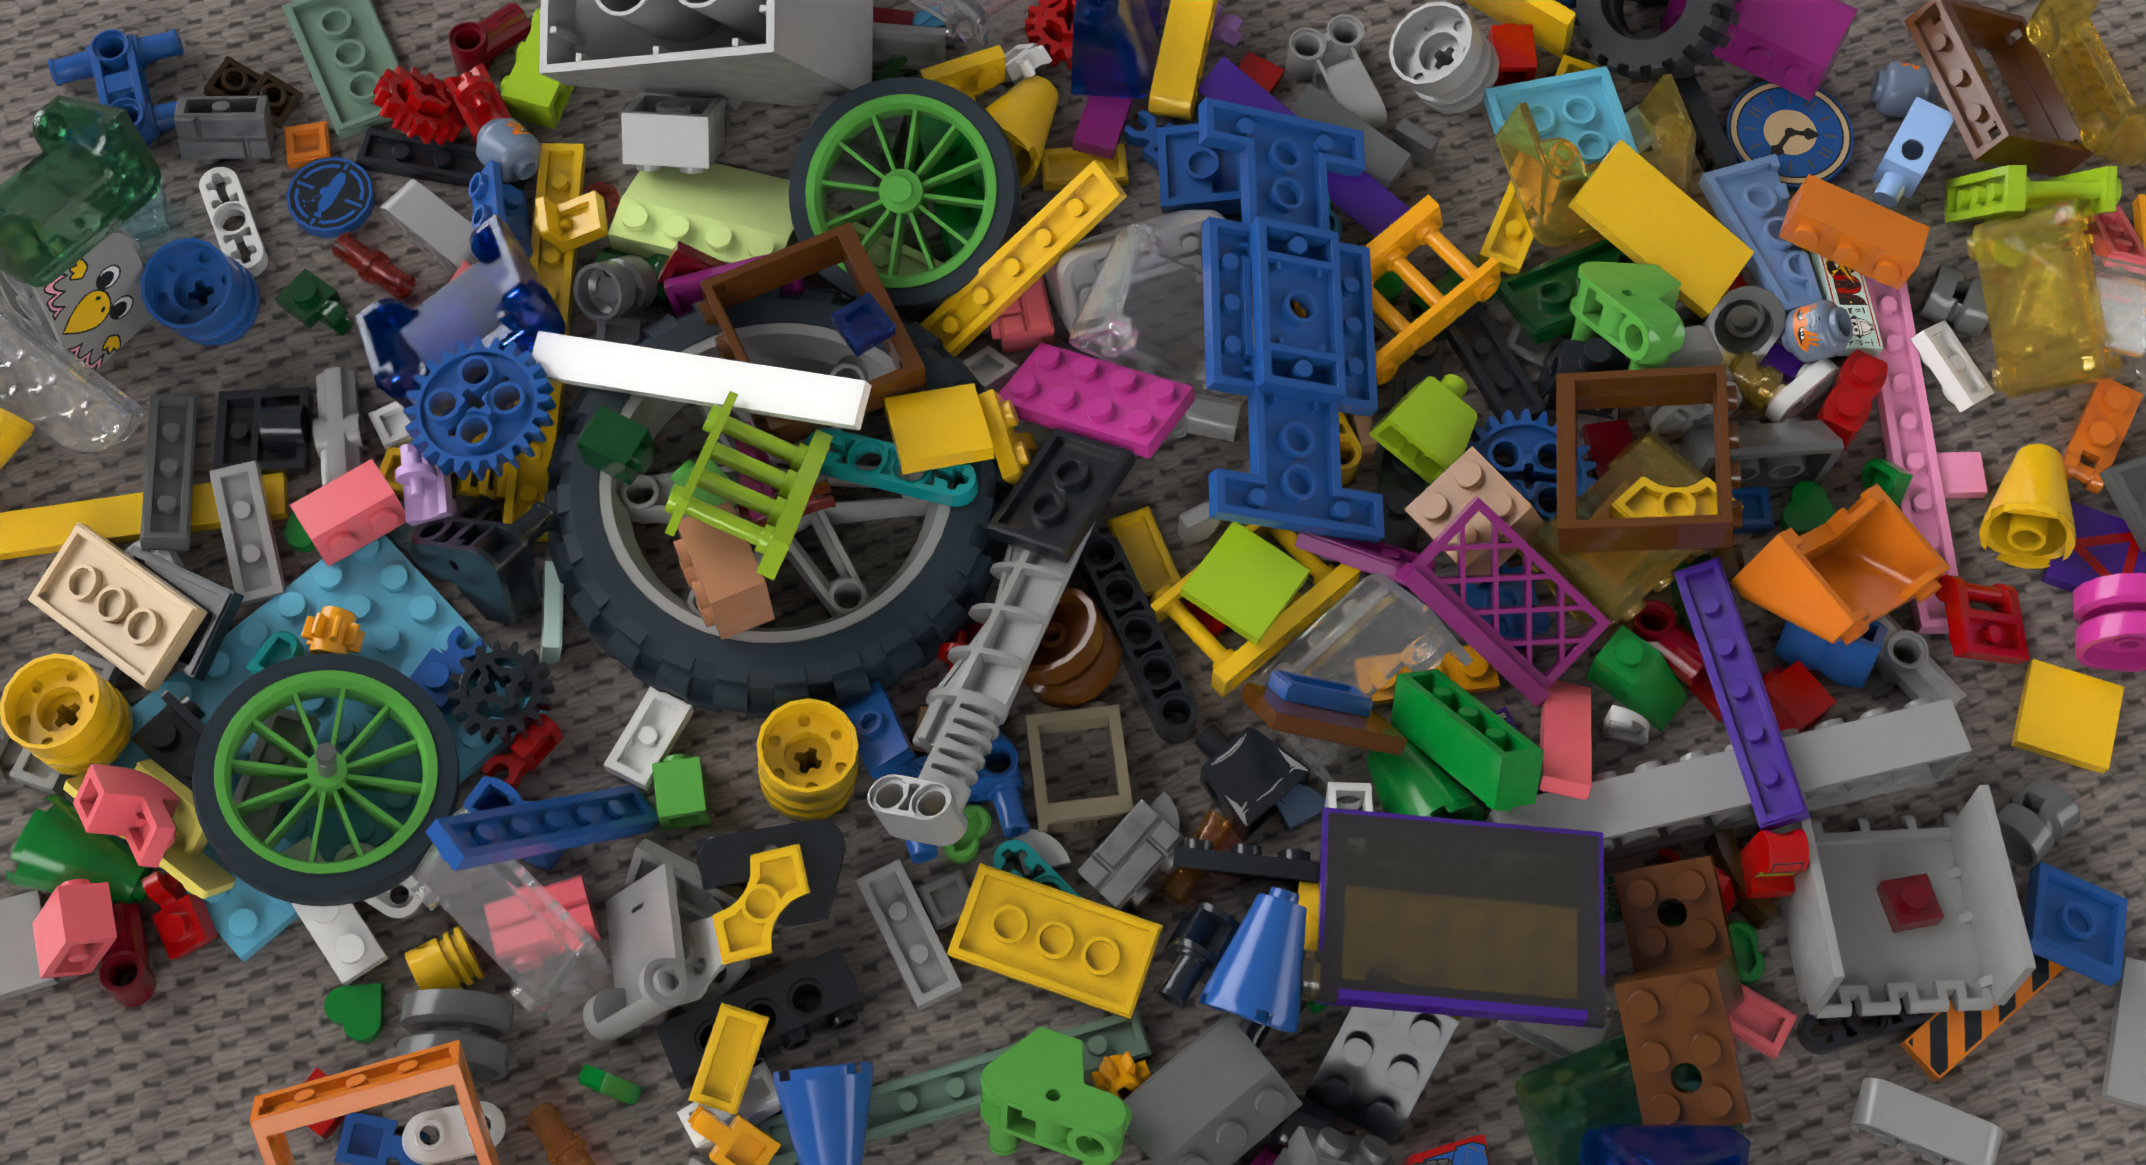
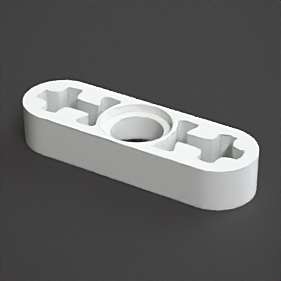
M226 167L210 169L201 177L199 189L220 248L226 255L238 261L256 277L267 267L268 255L243 186L233 170ZM222 182L226 185L225 189L230 199L229 202L225 203L222 202L217 193L216 185ZM232 216H242L245 218V223L240 229L236 231H226L223 229V225L228 218ZM245 242L251 253V261L244 264L241 261L242 255L237 246L238 243Z

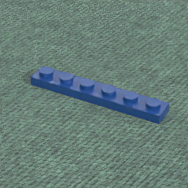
M633 784L436 818L427 829L426 834L438 849L441 858L449 864L453 871H459L644 834L655 828L660 821L656 812Z

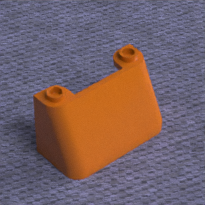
M1875 484L1864 490L1860 494L1861 498L1848 510L1844 507L1839 509L1826 523L1798 536L1792 528H1789L1776 535L1731 580L1730 584L1742 598L1832 644L1842 640L1848 646L1867 632L1870 628L1868 625L1914 598L1919 604L1930 598L1942 587L1937 580L1951 567L1882 488Z

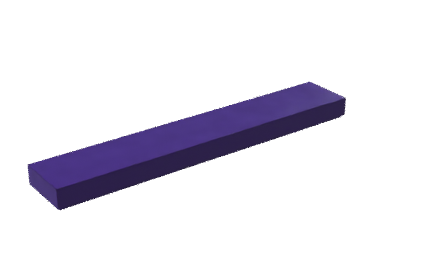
M1224 56L1197 88L1201 94L1208 98L1298 117ZM1327 171L1330 200L1375 237L1410 210L1406 204L1365 171L1358 177Z
M1716 557L1673 572L1761 831H1772L1811 818L1720 558Z

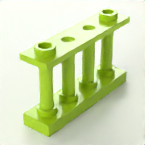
M2007 165L1945 180L1944 216L1945 223H1964L2023 212L2025 209H2037L2039 220L2045 223L2111 213L2116 212V204L2121 198L2122 184L2120 178L2117 177V166H2105L2040 181H2031L2026 176L2027 165Z
M729 391L722 407L715 404L711 407L702 430L710 434L685 487L675 484L664 511L672 514L665 533L674 537L684 514L756 545L755 551L763 554L756 573L774 580L791 545L833 436L816 429L809 446L801 442L799 446L791 444L729 416L738 397L737 393ZM723 433L790 463V469L786 473L718 442L719 437ZM709 459L778 489V495L780 496L775 500L705 469ZM696 487H700L768 517L767 523L769 524H766L765 528L693 497Z

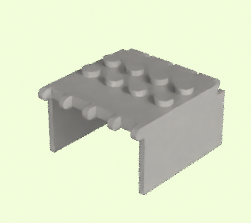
M1989 785L1978 786L1958 817L1956 813H1944L1942 816L1943 827L1917 828L1914 815H1902L1900 818L1902 829L1871 831L1867 817H1855L1854 825L1856 831L1824 833L1821 820L1811 818L1771 831L1774 833H1784L1794 829H1803L1809 843V865L1805 872H1799L1794 877L1796 891L1790 897H1779L1800 1002L1807 1003L1810 1015H1813L1816 1019L1851 1017V1001L1855 1003L1858 1016L1898 1015L1901 1011L1900 999L1903 1000L1907 1014L1948 1012L1950 1006L1948 996H1951L1952 1005L1956 1012L1992 1010L1993 1001L1995 1006L2005 1005L2036 969ZM1802 793V794H1803V797H1804V800H1805V803H1806V805H1807L1806 795H1805V793ZM1927 873L1944 918L1938 925L1893 933L1876 888L1881 881Z

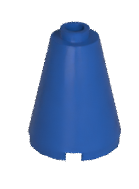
M1271 887L1269 895L1258 893L1202 990L1198 1003L1222 1012L1227 1010L1231 1014L1240 1016V1018L1296 1034L1300 1015L1307 908L1298 904L1300 895L1277 887Z
M873 1061L861 1062V1072L857 1073L855 1063L789 1070L790 1080H787L786 1070L773 1072V1084L799 1165H862L874 1075Z

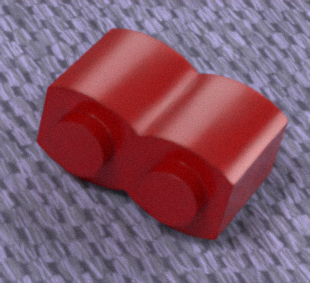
M1859 349L1852 352L1843 363L1827 392L1826 400L1814 420L1823 421L1843 440L1844 450L1842 452L1851 445L1868 419L1871 403L1883 387L1888 373L1887 362Z

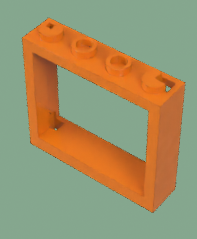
M460 1039L254 1096L250 1125L264 1164L296 1165L284 1132L453 1085L479 1165H500Z

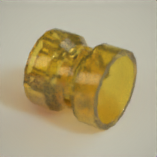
M1745 349L1736 356L1728 368L1734 378L1732 382H1735L1739 390L1742 391L1741 394L1745 396L1746 403L1758 410L1763 408L1770 400L1783 378V372L1773 366H1758L1757 356Z

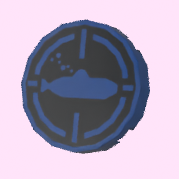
M336 157L319 159L302 167L291 179L286 192L287 208L298 227L310 235L324 238L338 237V234L345 233L348 230L352 232L360 228L371 216L376 202L372 181L365 170L351 160Z

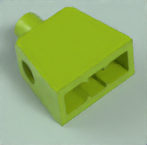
M1447 374L1440 382L1435 377L1428 376L1412 388L1368 434L1431 485L1464 454L1478 417L1476 411L1462 400L1468 390V386L1461 377Z

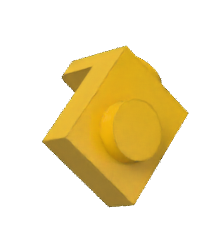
M595 190L559 205H555L546 196L536 199L538 216L535 217V225L537 231L545 241H549L563 253L608 236L609 229L604 198Z

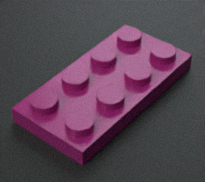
M1042 342L998 393L1004 400H1011L1018 419L1051 429L1057 428L1131 450L1133 454L1148 459L1153 456L1195 401L1193 386Z

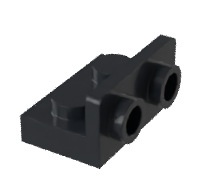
M166 690L160 697L167 705L130 739L155 763L193 791L192 777L195 755L201 735L205 729V725L200 720L206 714L187 695L178 700Z

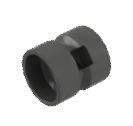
M628 255L583 267L574 280L573 292L576 303L582 313L590 319L605 321L647 309L652 305L657 296L658 284L656 275L649 263L641 257Z
M1941 263L1925 292L1918 317L1936 324L1943 320L1946 322L1950 321L1952 322L1953 330L1977 339L1992 315L2001 286L1979 277L1968 281L1966 280L1965 272Z
M2032 778L2012 798V803H2007L1997 812L2007 856L2018 865L2033 867L2054 847V841H2060L2080 821V812L2076 803L2061 787L2043 778Z

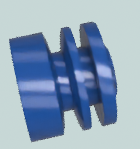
M194 237L175 239L159 247L146 262L140 278L141 298L148 313L161 324L178 332L181 336L205 346L226 345L242 338L255 323L260 309V289L253 274L212 243Z

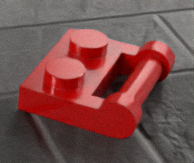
M1943 575L1937 580L1942 587L1935 594L1940 601L1945 603L1949 627L1948 637L1952 645L1954 657L2004 664H2019L2030 660L2017 590L2013 586L1996 583L1992 586L1967 583L1961 577L1953 575ZM1969 602L1988 604L1996 612L1972 609Z

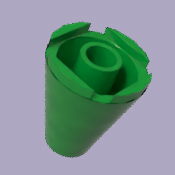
M1409 740L1406 742L1403 754H1399V756L1369 750V754L1366 757V765L1384 813L1485 822L1486 818L1481 813L1485 811L1480 802ZM1395 842L1399 856L1404 862L1409 863L1408 867L1417 869L1440 862L1433 854L1444 849V846Z
M58 794L49 795L46 800L53 803V805L47 812L39 808L35 810L13 848L10 859L19 863L15 874L6 870L7 881L19 887L53 893L57 886L73 879H88L91 883L108 882L112 905L121 902L135 904L136 901L144 903L148 895L143 888L142 879L151 875L153 867L138 866L130 847L115 835L87 833L74 804Z

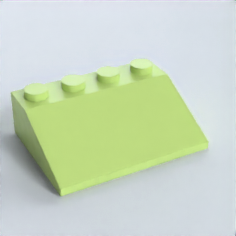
M713 163L709 169L705 168V172L698 174L679 172V167L662 166V169L659 171H639L622 196L609 229L608 237L611 247L614 250L650 259L654 254L670 256L677 242L681 241L726 264L774 253L797 243V236L792 224L789 208L790 180L718 163Z

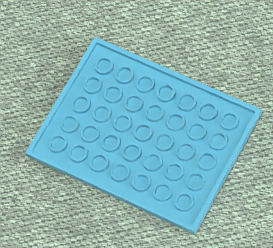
M383 535L329 567L321 559L284 588L285 593L275 595L225 635L204 681L197 680L178 671L165 681L157 692L152 691L131 708L133 728L130 738L167 705L160 697L166 690L178 700L187 695L206 714L200 720L206 726L212 714L225 697L252 676L245 667L272 634L278 631L294 633L304 647V656L310 655V646L306 645L307 639L301 637L307 616L316 617L317 613H321L322 608L325 606L340 607L351 611L357 616L356 624L361 625L359 630L365 632L359 654L350 652V655L383 663L396 669L408 678L432 647L443 654L448 649V636L456 627L461 626L467 634L466 639L460 645L462 649L472 647L478 638H482L389 538ZM486 644V653L492 652V649ZM479 679L474 684V687L477 686ZM495 681L496 694L502 697L505 704H508L507 691L501 688L498 681ZM530 697L526 698L523 708L528 703ZM317 698L301 702L305 714L316 716L321 722L315 737L318 745L324 742L331 743L339 698ZM346 699L337 747L339 754L346 750L380 710L358 701ZM293 705L286 707V709L295 711ZM453 705L446 715L442 714L455 742L461 784L506 745H504L499 734H495L489 744L484 743L480 736V730L472 736L468 735L463 727L465 721L458 723L454 717L452 710L456 706ZM540 710L539 715L542 712L545 714L547 711ZM494 716L490 717V719H502ZM389 718L351 762L411 740L406 732L393 719ZM517 731L511 733L510 742L514 740ZM254 732L242 747L238 756L239 760H249L258 735ZM129 738L126 747L117 759L109 765L135 769L138 762L151 758ZM310 749L308 754L309 758L314 755L312 749ZM417 753L359 774L362 776L422 783L423 779L421 763ZM233 774L232 796H234L242 777L241 774ZM354 789L402 825L409 819L419 798ZM305 794L289 800L282 820ZM347 801L343 804L358 842L367 843L377 848L395 835L351 802ZM312 805L273 849L282 853L307 836L313 840L318 807ZM336 808L326 809L318 849L326 862H333L339 850L350 844ZM207 842L203 853L234 876L236 882L232 889L203 899L216 931L237 956L245 962L294 922L299 915L291 903L273 898L243 882L220 860L210 843Z

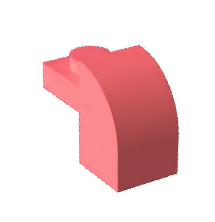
M90 764L73 802L87 833L125 836L138 866L158 868L166 849H169L174 843L176 825L172 817L180 800L167 785L146 773L134 769Z

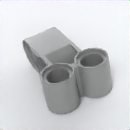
M1342 14L1331 19L1325 34L1308 27L1300 28L1293 32L1290 36L1285 61L1286 71L1290 76L1297 80H1312L1316 88L1374 129L1378 130L1386 127L1387 112L1385 105L1359 57L1365 31L1362 22L1353 15Z

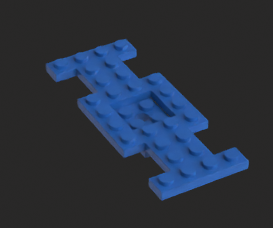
M1205 97L1198 105L1199 145L1239 153L1242 223L1209 216L1201 224L1206 389L1248 396L1250 473L1216 468L1208 475L1209 516L1211 519L1377 543L1385 537L1383 494L1342 488L1338 412L1370 417L1378 411L1370 248L1339 242V232L1330 231L1327 171L1358 177L1365 170L1364 132ZM1251 273H1252V294H1253L1254 348H1253ZM1290 301H1295L1305 311L1306 318H1301L1294 314L1290 307Z

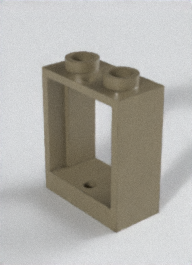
M1096 701L1083 704L1080 709L1061 711L1058 707H1043L1034 711L1033 714L1025 715V732L1038 832L1052 835L1117 827L1133 809L1119 705L1108 706L1105 702ZM1108 727L1117 795L1048 803L1040 735Z

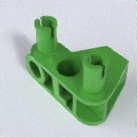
M1593 261L1582 263L1579 266L1577 274L1581 282L1578 295L1573 297L1569 306L1570 311L1576 317L1572 340L1588 342L1593 338H1599V335L1631 360L1628 370L1657 369L1658 366L1668 362L1672 353H1676L1681 349L1684 343L1685 330L1681 317L1675 311L1682 284L1680 281L1655 264Z
M1040 1026L984 1068L981 1075L980 1114L983 1121L989 1126L988 1147L993 1153L1002 1156L1011 1155L1017 1151L1020 1139L1082 1160V1165H1112V1161L1121 1155L1124 1147L1125 1133L1133 1119L1132 1111L1120 1097L1084 1084L1082 1040Z

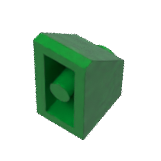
M1624 625L1620 626L1595 657L1585 675L1586 678L1624 706L1643 716L1650 725L1660 732L1688 698L1661 652Z

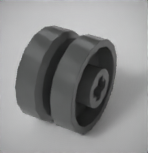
M427 989L408 993L402 998L400 1024L412 1034L399 1040L396 1057L460 1039L473 1082H492L503 1079L508 1074L510 1049L498 1039L507 1035L512 1030L514 1005L510 1000L499 995L481 991Z

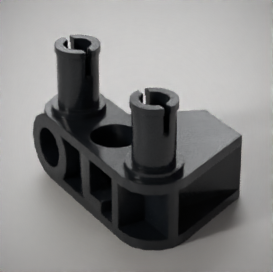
M481 495L458 517L450 516L427 522L413 533L410 554L418 567L431 578L453 582L488 621L513 624L543 597L531 545L557 524L556 516H551L548 520L546 519L554 512L543 502H535L513 524L495 522L500 519L501 511L499 509H496L493 513L491 511L498 505L488 496Z
M824 819L700 839L696 841L697 866L701 875L703 890H713L748 884L750 878V855L765 852L768 846H776L778 849L800 844L811 893L792 901L779 915L778 920L784 927L825 921L829 919L845 856L846 842L841 830L834 823Z
M1199 902L1187 911L1160 954L1171 962L1173 966L1162 985L1158 987L1156 993L1168 1003L1183 1009L1197 983L1207 984L1241 923L1227 912L1206 902ZM1302 984L1300 1013L1305 1009L1309 1000L1308 984ZM1242 1019L1239 1027L1258 1049L1271 1027L1246 1019Z

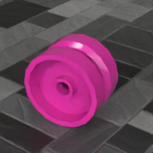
M2119 573L2102 576L2084 582L2073 590V620L2079 625L2074 635L2076 659L2082 665L2093 669L2126 672L2145 671L2146 574Z

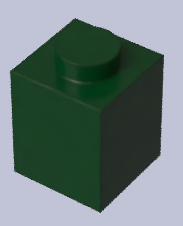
M600 405L576 441L584 463L630 486L639 473L644 474L650 468L655 457V447L649 428Z

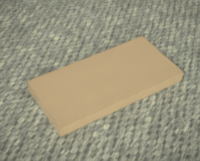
M80 522L76 524L28 598L31 603L145 689L154 692L158 691L208 613L90 526Z

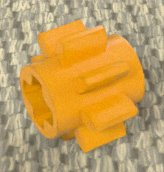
M335 606L323 607L321 613H317L316 617L307 616L301 637L307 639L306 645L310 646L309 654L336 653L350 655V652L359 654L365 632L359 630L361 625L356 624L357 616L349 610Z
M1128 1051L1124 1055L1117 1054L1103 1057L1104 1061L1100 1064L1098 1072H1091L1090 1074L1095 1088L1120 1097L1122 1100L1152 1076L1145 1060L1135 1064Z

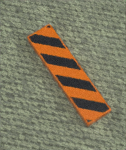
M2033 953L2036 969L2005 1005L1995 1006L1993 1001L1992 1010L1956 1012L1950 1000L1948 1012L1935 1013L1899 1045L1936 1082L2066 967Z

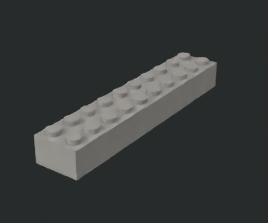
M1923 697L1907 703L1904 709L1888 712L1886 707H1881L1863 713L1859 720L1844 723L1842 718H1834L1816 725L1815 730L1799 733L1796 728L1781 731L1801 791L1806 795L1809 812L1942 781L1972 751L1951 698L1933 702L1931 697ZM1732 744L1726 746L1725 751L1710 755L1707 750L1693 751L1682 756L1679 759L1680 762L1663 765L1660 760L1650 761L1636 767L1633 773L1617 776L1615 771L1603 772L1592 777V787L1588 800L1543 791V794L1536 796L1535 804L1514 807L1511 811H1496L1492 809L1486 822L1603 832L1604 861L1711 836L1714 831L1730 828L1737 830L1758 824ZM1485 850L1496 886L1531 879L1541 866L1561 867V871L1576 868V858Z

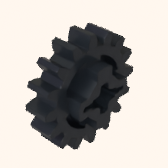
M499 640L493 642L492 652L485 653L480 646L475 647L477 659L471 662L468 659L461 658L459 662L464 670L463 675L451 674L449 678L453 686L457 688V690L447 693L450 703L456 706L452 710L454 717L458 723L465 721L463 727L468 735L472 736L480 730V736L484 743L489 744L494 735L499 734L504 745L509 744L511 733L516 731L523 739L528 738L526 726L532 723L535 726L542 727L544 722L539 715L540 710L552 711L553 708L550 698L545 696L555 692L552 680L546 679L551 674L546 663H538L539 658L533 649L527 651L522 656L519 642L515 641L511 644L508 651H503ZM502 666H511L513 668L510 669ZM479 679L477 686L474 687V684ZM495 681H498L501 688L507 691L508 704H505L502 697L496 694ZM530 697L528 703L523 708L526 698ZM494 716L502 719H490V717Z

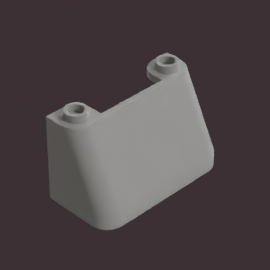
M1180 210L1081 239L1043 274L1047 296L1072 338L1076 339L1095 333L1092 324L1095 314L1101 308L1103 310L1112 308L1110 288L1189 265L1190 274L1196 283L1203 281L1201 224L1209 216L1225 219V217L1214 210Z

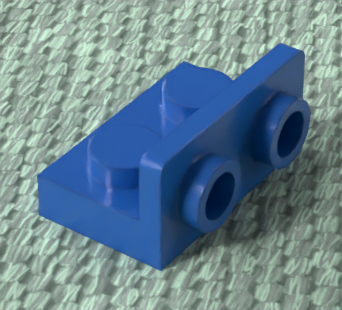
M490 160L481 173L477 172L474 174L468 189V194L472 197L473 216L471 225L475 229L476 246L479 250L524 265L532 255L525 191L519 190L512 185L503 184L500 163Z

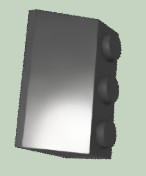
M1792 417L1779 423L1761 424L1756 420H1749L1738 423L1739 449L1730 450V461L1740 460L1741 487L1768 486V489L1794 488L1801 481H1812L1821 485L1844 450L1843 440L1821 420L1804 421L1803 418ZM1707 423L1698 428L1688 429L1679 445L1686 487L1694 485L1706 477H1709L1716 483L1714 424Z
M1227 1013L1123 1100L1131 1109L1133 1116L1127 1130L1155 1165H1232L1303 1105L1273 1065Z

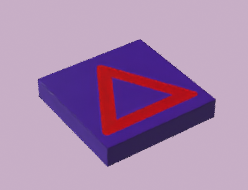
M2070 501L2076 529L2075 547L2070 557L2064 561L2063 556L2057 559H2050V567L2044 569L2041 581L2073 593V590L2082 583L2098 577L2119 573H2145L2146 552H2141L2124 519Z

